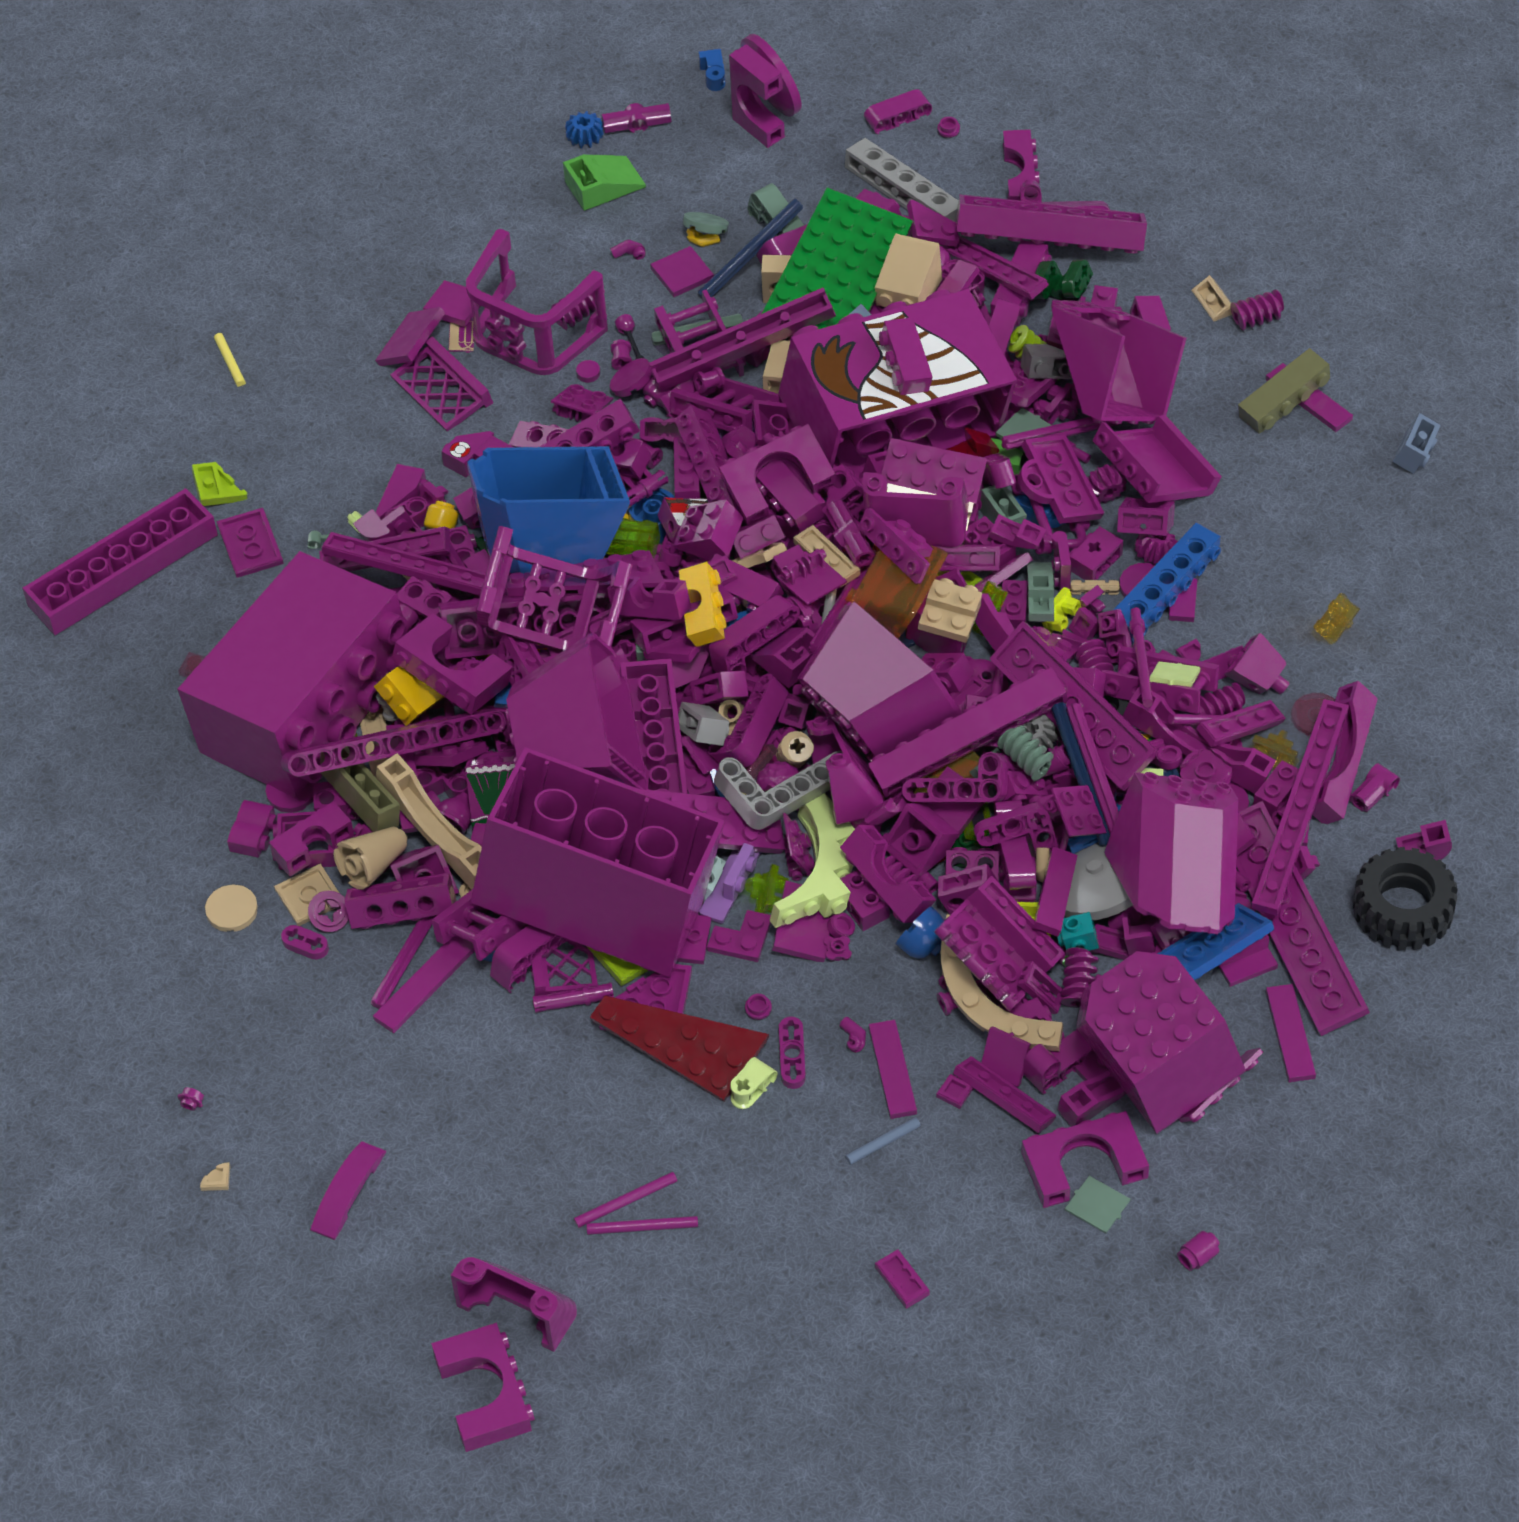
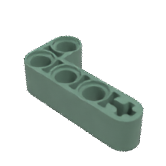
M770 183L750 195L747 209L749 215L754 216L758 220L757 223L764 220L768 224L789 203L773 183ZM796 215L776 236L804 226V224Z

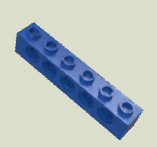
M1195 523L1114 608V610L1120 609L1122 611L1132 644L1134 643V636L1130 632L1129 626L1131 620L1130 610L1135 607L1140 609L1141 618L1145 622V632L1143 633L1145 635L1148 627L1153 622L1159 621L1163 611L1168 606L1174 605L1178 595L1182 591L1188 590L1192 580L1197 575L1201 576L1207 564L1211 560L1217 559L1221 552V536Z

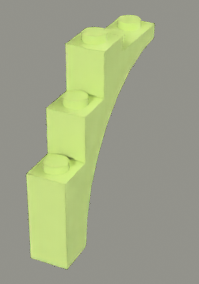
M825 793L799 808L798 818L806 828L813 844L815 867L801 887L791 895L774 903L770 922L775 928L784 924H791L804 916H811L817 911L826 918L833 914H840L847 908L851 892L840 878L850 874L853 865L845 858L846 854L841 850L840 846L855 828L850 822L836 824L833 815V802Z

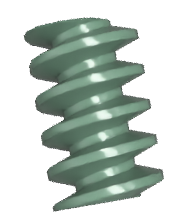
M1023 725L1008 729L997 742L998 747L1003 749L1004 753L1010 756L1011 760L1017 762V765L1024 769V772L1031 776L1033 781H1038L1048 772L1054 754L1051 752L1046 753L1047 748L1044 745L1039 746L1040 741L1038 739L1032 740L1033 734L1030 732L1025 733L1026 728Z

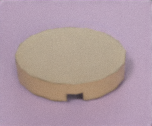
M227 885L215 890L209 896L205 905L207 920L214 928L227 932V930L240 931L249 926L256 918L258 909L255 895L251 890L240 885Z

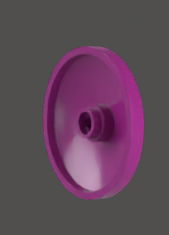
M750 34L742 39L741 47L747 44L782 72L783 90L768 98L767 101L785 116L791 117L798 113L802 107L799 91L790 72L778 54L764 39L756 34Z

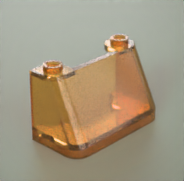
M874 545L873 549L876 551L875 558L857 589L851 588L844 601L856 602L898 639L916 615L948 553L939 547L931 546L933 550L930 557H924L930 563L922 583L916 584Z

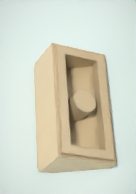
M1210 275L1191 290L1213 321L1232 315L1230 300Z

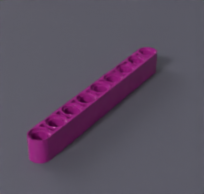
M482 709L475 711L472 715L463 713L289 751L283 755L281 767L288 774L297 777L392 757L397 753L401 755L496 734L505 728L506 718L502 712L497 710ZM490 715H493L495 718L492 727H488L487 724ZM467 720H469L471 723V728L468 732L465 733L463 730V725ZM445 725L447 733L441 738L439 736V729ZM421 730L423 738L419 743H416L414 739L415 734ZM397 736L398 745L392 749L390 741L392 737ZM372 741L374 749L370 754H367L365 747L368 742ZM347 746L350 754L343 760L341 751ZM320 752H323L325 760L322 764L318 765L316 757ZM298 757L300 766L293 771L291 762L294 758Z

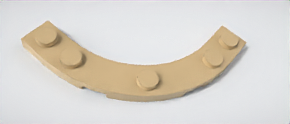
M942 941L941 964L948 991L957 1007L971 1023L983 1032H989L992 1026L1007 1033L1013 1032L1014 1036L1031 1043V1049L1038 1044H1043L1050 1051H1060L1063 1022L1024 1018L1009 1013L995 1005L977 986L971 971Z

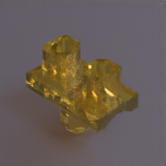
M1339 593L1336 599L1331 601L1323 617L1320 620L1318 619L1313 627L1330 644H1334L1346 628H1351L1353 625L1352 620L1360 608L1353 604L1344 593Z
M1281 730L1278 736L1269 733L1267 739L1255 735L1252 740L1253 748L1276 758L1277 761L1273 766V770L1282 760L1293 766H1296L1299 762L1297 758L1298 751L1292 749L1294 742L1286 739L1288 732L1285 730Z

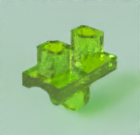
M775 864L770 865L769 872L762 875L755 873L754 877L748 878L745 881V890L751 893L750 897L752 899H757L755 912L772 913L774 903L782 900V898L775 896L774 893L782 894L785 881H789V879L778 874L779 866Z

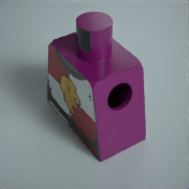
M664 497L658 512V518L672 543L676 540L677 533L688 508L709 503L708 499Z

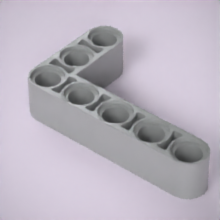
M836 751L766 792L762 790L737 759L725 758L720 762L714 777V783L751 828L761 830L783 818V813L788 815L831 790L826 761L833 754H843V752Z

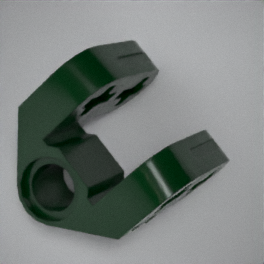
M1086 259L1072 260L1064 275L1061 274L1055 261L1040 262L1035 274L1045 278L1048 286L1033 299H1047L1051 295L1060 301H1078L1086 291L1093 276L1088 261Z

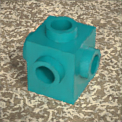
M1090 912L1064 918L1061 932L1057 936L1060 947L1065 946L1066 950L1075 947L1089 951L1099 948L1097 933Z

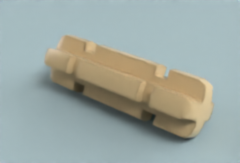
M1072 580L1071 594L1081 595V592L1086 594L1098 585L1104 591L1102 595H1105V592H1109V595H1118L1120 589L1119 581L1109 580V583H1106L1105 580H1085V582Z

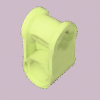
M756 1057L751 1058L731 1081L732 1104L739 1109H746L752 1106L762 1093L767 1091L766 1087L771 1082H775L778 1074L777 1071Z

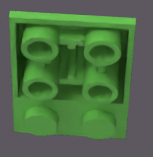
M583 154L563 162L565 183L584 211L646 187V184L627 156Z

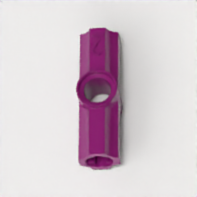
M633 103L628 105L624 111L601 114L604 133L628 129L635 133L637 130L645 131L648 126L672 122L669 103L643 107L639 103Z
M840 499L830 502L826 506L825 514L835 530L833 532L835 539L846 549L854 565L858 568L869 565L873 561L875 554L865 535L858 528L860 522L853 517L844 501Z

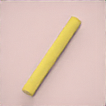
M217 333L214 339L237 387L245 385L246 382L223 334Z

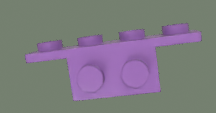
M746 843L743 844L741 850H732L715 888L699 911L700 915L709 916L712 921L724 923L736 898L743 891L749 874L754 871L761 852H754V846Z

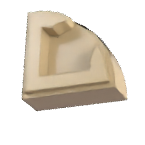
M230 1163L219 1164L216 1166V1169L204 1176L200 1185L201 1191L229 1190Z

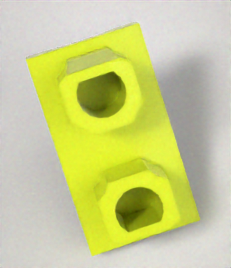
M1063 587L1055 596L1054 621L1042 622L1044 628L1049 630L1050 633L1054 630L1062 632L1063 629H1066L1069 623L1067 615L1075 616L1078 608H1081L1080 600L1072 597L1070 589Z

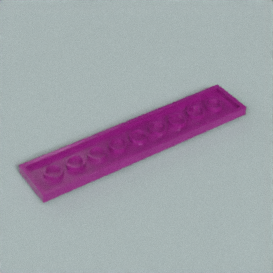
M1263 801L1240 811V814L1257 838V841L1240 853L1236 860L1238 871L1251 882L1248 891L1252 899L1255 896L1277 833V828ZM1294 866L1278 915L1261 911L1259 913L1273 922L1274 930L1270 932V935L1320 1035L1323 1036L1370 1012L1299 871Z

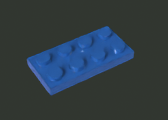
M1238 903L1235 905L1233 923L1229 926L1225 925L1220 933L1211 934L1193 931L1158 954L1176 956L1195 980L1274 930L1273 922Z

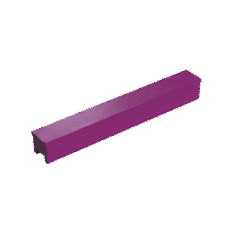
M823 287L649 362L652 369L651 372L659 391L662 392L694 378L695 372L701 371L704 373L711 371L714 367H720L792 336L805 326H815L836 317V314Z

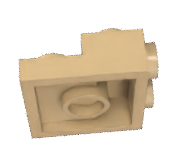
M947 578L934 579L918 623V629L967 643L981 606L982 592H978V589L972 585H966L965 587L954 585L953 581Z

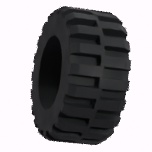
M1397 847L1396 851L1387 849L1381 851V856L1375 854L1369 858L1368 863H1364L1361 867L1360 873L1357 875L1353 897L1354 917L1357 922L1360 921L1359 927L1364 933L1369 931V938L1375 942L1381 940L1383 941V946L1391 948V945L1398 946V950H1406V947H1412L1413 950L1422 949V944L1424 943L1427 946L1434 944L1436 937L1441 939L1446 934L1447 929L1451 927L1458 897L1457 883L1454 881V875L1451 870H1445L1446 864L1440 859L1436 861L1434 855L1428 852L1425 854L1419 852L1420 849L1417 848L1405 850V847ZM1393 888H1409L1422 894L1428 903L1416 909H1403L1390 904L1382 894Z

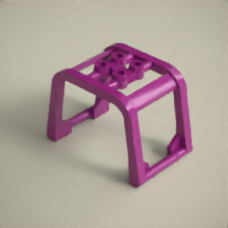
M497 229L466 279V291L471 301L474 322L473 340L476 346L483 351L538 375L556 373L608 331L603 275L593 270L572 292L547 313L542 315L530 314L504 302L516 287L514 271L509 269L507 255L511 250L510 233L503 229ZM498 255L501 282L493 296L477 289V285ZM595 293L597 310L590 316L585 333L555 358L551 325L556 323L586 297L592 296ZM478 305L485 307L480 317L478 312ZM504 317L509 318L510 325L503 324L505 322ZM523 325L534 328L538 362L523 355V350L527 346L523 340V332L525 330ZM486 328L491 331L487 339L483 336ZM504 341H509V345L505 348Z
M499 526L476 609L478 624L500 634L564 651L586 636L599 583L611 581L610 587L616 588L608 620L601 621L596 633L598 637L611 647L633 565L618 561L611 566L599 570L574 565L511 545L510 540L513 529ZM513 559L532 564L530 575L523 584L525 592L522 602L517 606L519 616L516 626L497 620ZM542 568L556 571L555 580L548 589V595L544 592L536 593L541 587L539 577ZM566 575L586 580L570 641L550 636L553 623L559 618L558 606L560 599L565 595V587L563 585ZM535 606L538 608L546 607L541 614L543 625L540 633L526 629L528 618L533 614Z

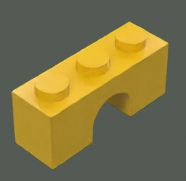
M708 562L679 570L680 580L686 581L690 603L701 601L700 606L696 610L684 614L687 637L696 647L725 639L724 628H726V621L721 613L723 598L718 590V585L721 583L718 571L716 569L713 570Z

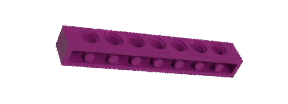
M619 399L540 447L609 446L611 450L619 443L631 439L640 430L629 409ZM471 487L453 499L463 520L471 529H475L481 526Z

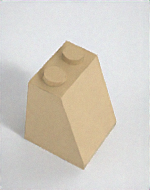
M895 234L875 286V292H877L876 303L878 306L887 307L898 301H903L910 305L925 301L929 295L935 292L942 281L939 243Z

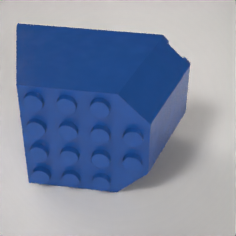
M609 446L486 448L483 450L482 456L476 460L470 459L467 462L480 526L490 557L498 527L503 526L513 529L510 544L526 551L571 564L583 563L587 559H604L630 504ZM513 559L509 572L528 573L531 571L532 564Z

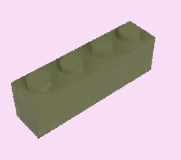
M1307 349L1239 403V417L1259 434L1264 430L1271 429L1276 421L1288 415L1301 401L1307 400L1316 389L1327 384L1330 379L1329 364L1312 349Z
M347 746L341 751L343 760L350 754ZM321 752L320 764L325 760L323 752ZM363 763L320 772L373 832L399 826L400 804Z

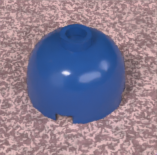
M932 906L928 907L915 919L908 931H904L895 944L903 952L917 959L925 958L931 953L937 956L941 952L942 940L934 933V930L944 921L943 917Z

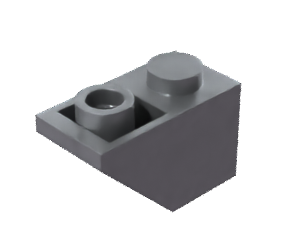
M1024 344L1020 366L1028 378L1072 379L1064 350L1047 344Z

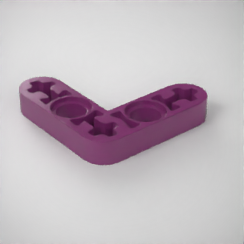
M1038 802L978 822L974 828V835L978 843L986 847L1029 833L1035 857L1036 848H1049V852L1053 846L1059 848L1049 813L1045 806ZM1039 812L1041 822L1038 825L1034 819V814ZM1013 819L1018 821V825L1015 828H1005L1008 821ZM999 825L1002 832H998L996 826ZM989 829V835L984 836V831ZM1040 833H1049V838L1046 841H1036Z

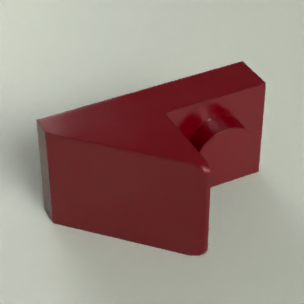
M964 428L966 441L946 449L978 457L999 453V448L987 433L969 428Z

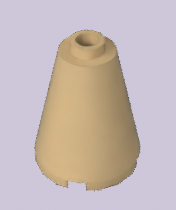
M393 826L343 840L337 844L338 848L334 850L336 866L342 876L346 874L351 879L348 883L352 887L365 889L406 849L407 836L403 830Z

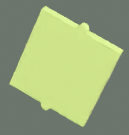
M1159 661L1150 675V682L1192 687L1200 673V667Z

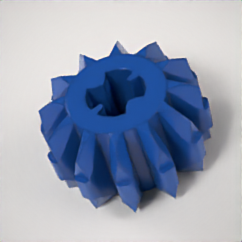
M586 111L584 114L578 112L577 116L570 115V119L566 121V138L568 141H571L573 146L579 143L581 149L584 144L591 148L592 142L599 144L600 138H603V123L596 113L589 114Z

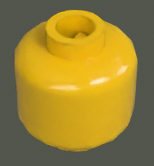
M436 501L435 504L429 505L424 520V527L428 530L444 526L450 529L455 528L459 516L458 512L454 509L455 506L442 501Z

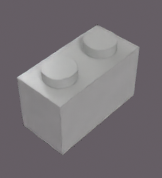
M681 702L678 714L680 730L695 742L723 746L725 738L729 734V720L710 706Z

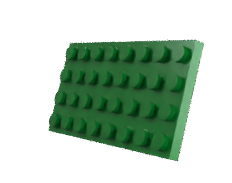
M826 188L761 314L823 287L836 317L815 325L818 329L836 325L860 304L870 312L877 296L875 286L895 234L907 236L913 221Z

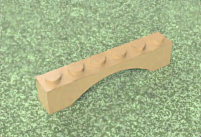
M398 753L378 765L376 769L377 780L400 804L402 813L432 846L439 844L446 862L472 890L482 847L465 837L448 822L428 797L414 771Z

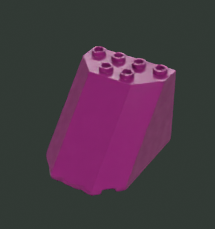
M1052 300V314L1082 412L1091 416L1093 422L1100 424L1103 421H1110L1116 424H1122V421L1131 424H1138L1139 421L1154 424L1158 416L1167 415L1187 338L1116 308L1102 307L1086 301Z
M1134 772L1104 853L1136 911L1145 916L1152 915L1160 920V924L1167 928L1184 929L1194 932L1218 934L1225 925L1229 926L1233 923L1235 918L1238 797L1225 782L1212 783L1198 778L1189 780L1175 775L1167 777L1152 772Z

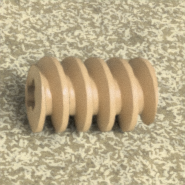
M799 731L790 732L782 739L776 750L777 760L788 762L797 769L801 768L812 755L814 744L806 734Z

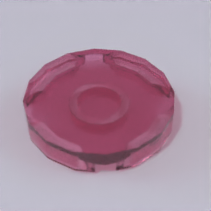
M1310 693L1300 697L1292 707V722L1295 728L1311 737L1323 700L1335 702V699L1324 693Z

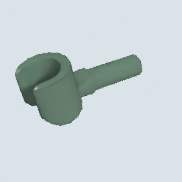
M315 530L311 531L308 535V548H320L321 542H325L329 535H321L320 532Z

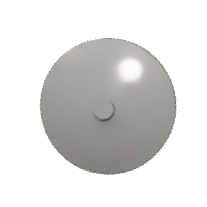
M1099 842L1076 853L1078 856L1064 915L1066 917L1090 912L1093 920H1099L1116 915L1133 905L1104 853L1106 846L1101 847Z

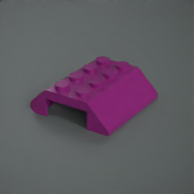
M992 875L934 930V933L956 954L983 985L994 994L1008 1011L1025 996L1026 991L1018 985L1019 980L1024 979L1021 976L1022 971L1027 970L1024 967L1025 963L1033 961L1046 973L1065 954L1046 932L1033 928L1034 919Z

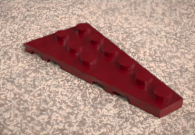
M606 995L590 1016L591 1021L723 1102L732 1093L731 1081L739 1074L751 1058L758 1055L769 1039V1034Z

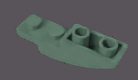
M1030 562L1026 565L1029 621H1054L1052 563Z

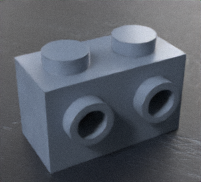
M1419 413L1406 430L1392 462L1413 474L1419 466L1423 468L1430 458L1429 451L1433 449L1438 440L1435 437L1440 425Z

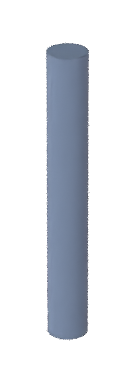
M914 1117L845 1155V1158L852 1165L921 1126L920 1122Z

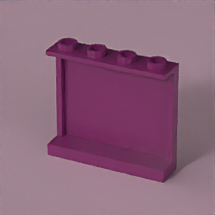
M1166 415L1158 416L1152 428L1115 432L1103 421L1092 440L1148 503L1209 496L1213 494L1222 477Z

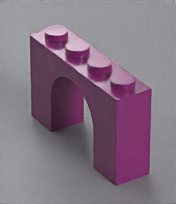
M746 44L729 55L732 116L736 123L765 147L769 148L785 137L784 122L764 106L759 96L767 100L783 90L782 72Z
M809 424L803 427L801 425L796 426L788 434L782 437H773L767 441L766 445L760 448L753 447L747 450L743 456L737 459L730 458L719 467L720 476L743 516L746 525L769 515V507L756 484V477L759 470L771 461L787 460L797 465L804 474L813 493L836 482L835 472Z
M432 613L395 642L391 660L472 715L509 684L513 667L494 654L470 670L459 671L443 666L435 659L434 655L449 644L453 626Z
M1126 1111L1110 1113L1103 1118L1093 1121L1085 1120L1078 1125L1068 1128L1060 1127L1044 1135H1032L1022 1141L1021 1154L1043 1208L1070 1201V1186L1060 1162L1066 1153L1078 1147H1094L1106 1153L1114 1165L1122 1186L1148 1178L1149 1164Z
M497 1322L431 1343L442 1379L473 1369H484L496 1374L503 1382L499 1396L492 1403L455 1416L466 1452L532 1431L530 1421L535 1420L530 1403L524 1404L522 1397L526 1396V1391L522 1379L516 1381L514 1375L515 1372H518L516 1361L513 1355L508 1356L506 1349L510 1348L505 1331L500 1333Z

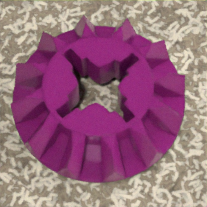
M328 890L322 891L312 898L308 906V918L314 928H318L323 932H336L345 926L349 917L343 895ZM325 901L330 909L339 908V910L333 913L332 922L327 915H318L325 910Z

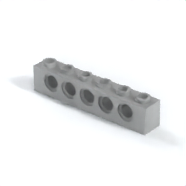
M864 138L846 149L845 168L889 198L895 200L905 209H907L908 202L914 200L956 222L959 200L876 144Z

